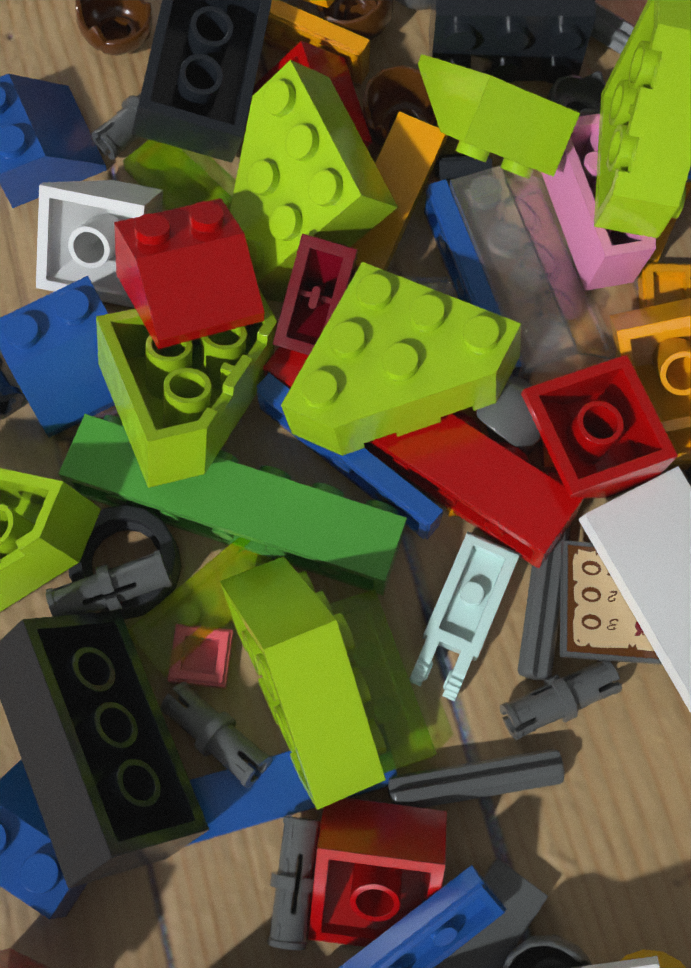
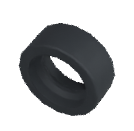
M125 504L103 508L100 511L80 562L68 570L72 582L93 575L92 559L95 550L104 539L116 532L132 530L141 532L150 538L157 550L160 549L172 586H165L124 601L123 608L116 611L121 612L123 619L145 616L162 606L176 589L182 566L179 547L163 520L145 508ZM107 607V608L101 609V610H99V611H100V612H109L110 610H109V608Z

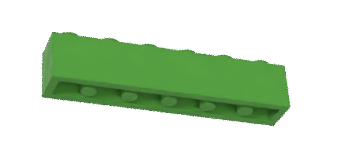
M84 414L58 473L63 482L88 499L112 507L126 504L145 508L163 520L167 525L273 560L284 556L294 567L382 596L384 595L404 536L407 517L397 515V509L387 503L367 500L363 504L345 498L341 490L325 483H313L311 487L292 481L288 473L272 466L263 465L260 466L259 470L239 464V460L235 456L223 450L219 451L205 474L148 488L120 417L105 415L103 419Z

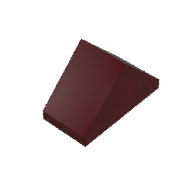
M302 233L273 345L310 355L354 277L358 249Z

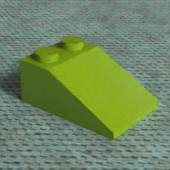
M421 54L418 67L440 132L459 140L455 151L483 162L487 161L490 152L504 157L500 168L527 179L531 178L534 169L554 177L579 118V112L491 75Z

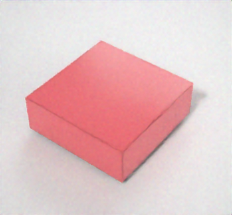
M176 624L167 681L174 684L187 682L192 686L226 689L234 631L231 629Z

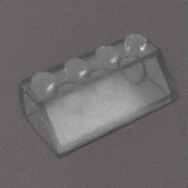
M497 166L450 180V190L500 313L503 317L521 323L519 360L522 367L518 377L534 386L617 358L614 343L591 290H584L543 179L535 176L527 179Z

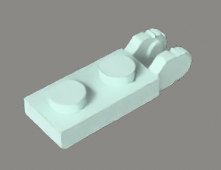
M467 531L422 638L426 641L409 682L421 687L422 682L427 680L433 666L432 658L437 646L444 647L459 654L454 668L449 671L444 682V692L442 695L455 701L471 661H476L520 553Z

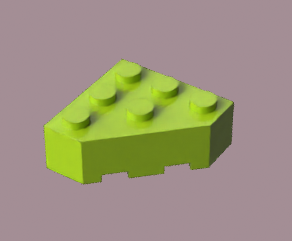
M691 0L647 1L601 93L594 227L658 239L671 218L677 219L682 212L686 198L685 185L691 167Z
M293 60L286 63L252 96L230 207L231 214L245 234L257 284L264 298L283 303L302 233L351 247L398 208L330 78Z
M362 262L281 404L291 433L343 456L365 448L364 443L393 433H396L398 437L440 423V417L472 407L473 411L495 404L520 357L521 323Z
M260 288L259 292L265 311L264 321L158 349L136 309L96 316L98 364L148 488L205 474L257 394L256 386L265 377L263 366L274 354L275 345H273L277 329V321Z
M0 468V612L75 566L81 560L101 508L63 481Z
M284 556L220 581L238 636L245 652H248L259 676L262 675L258 679V683L275 723L279 724L286 744L292 752L290 753V758L298 777L316 809L319 810L385 781L379 755L387 752L386 745L374 719L367 720L363 704L370 702L371 696L357 666L351 668L346 651L354 649L355 644L344 616L341 613L333 615L324 592L319 591L315 593L313 584L306 571L298 573Z

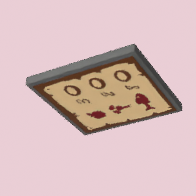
M563 540L561 542L560 657L662 665L593 544Z

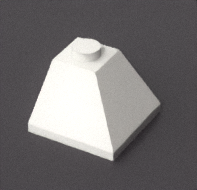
M115 180L43 182L40 184L36 288L55 292L88 276L101 301L135 308L116 275L114 222L140 217L144 214L162 212L163 190Z

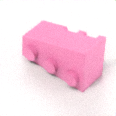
M600 114L579 116L554 177L542 173L585 291L633 283L656 249V238L594 227Z

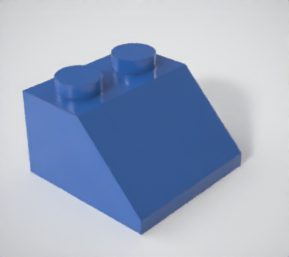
M6 74L0 77V185L12 208L39 198V185L43 182L82 181L107 171L106 165L92 139L69 86L14 74Z
M88 276L0 317V351L49 438L80 423L84 414L94 416L115 405L98 364L96 316L105 315L108 312Z
M21 759L0 779V887L49 920L67 917L88 883L68 889Z

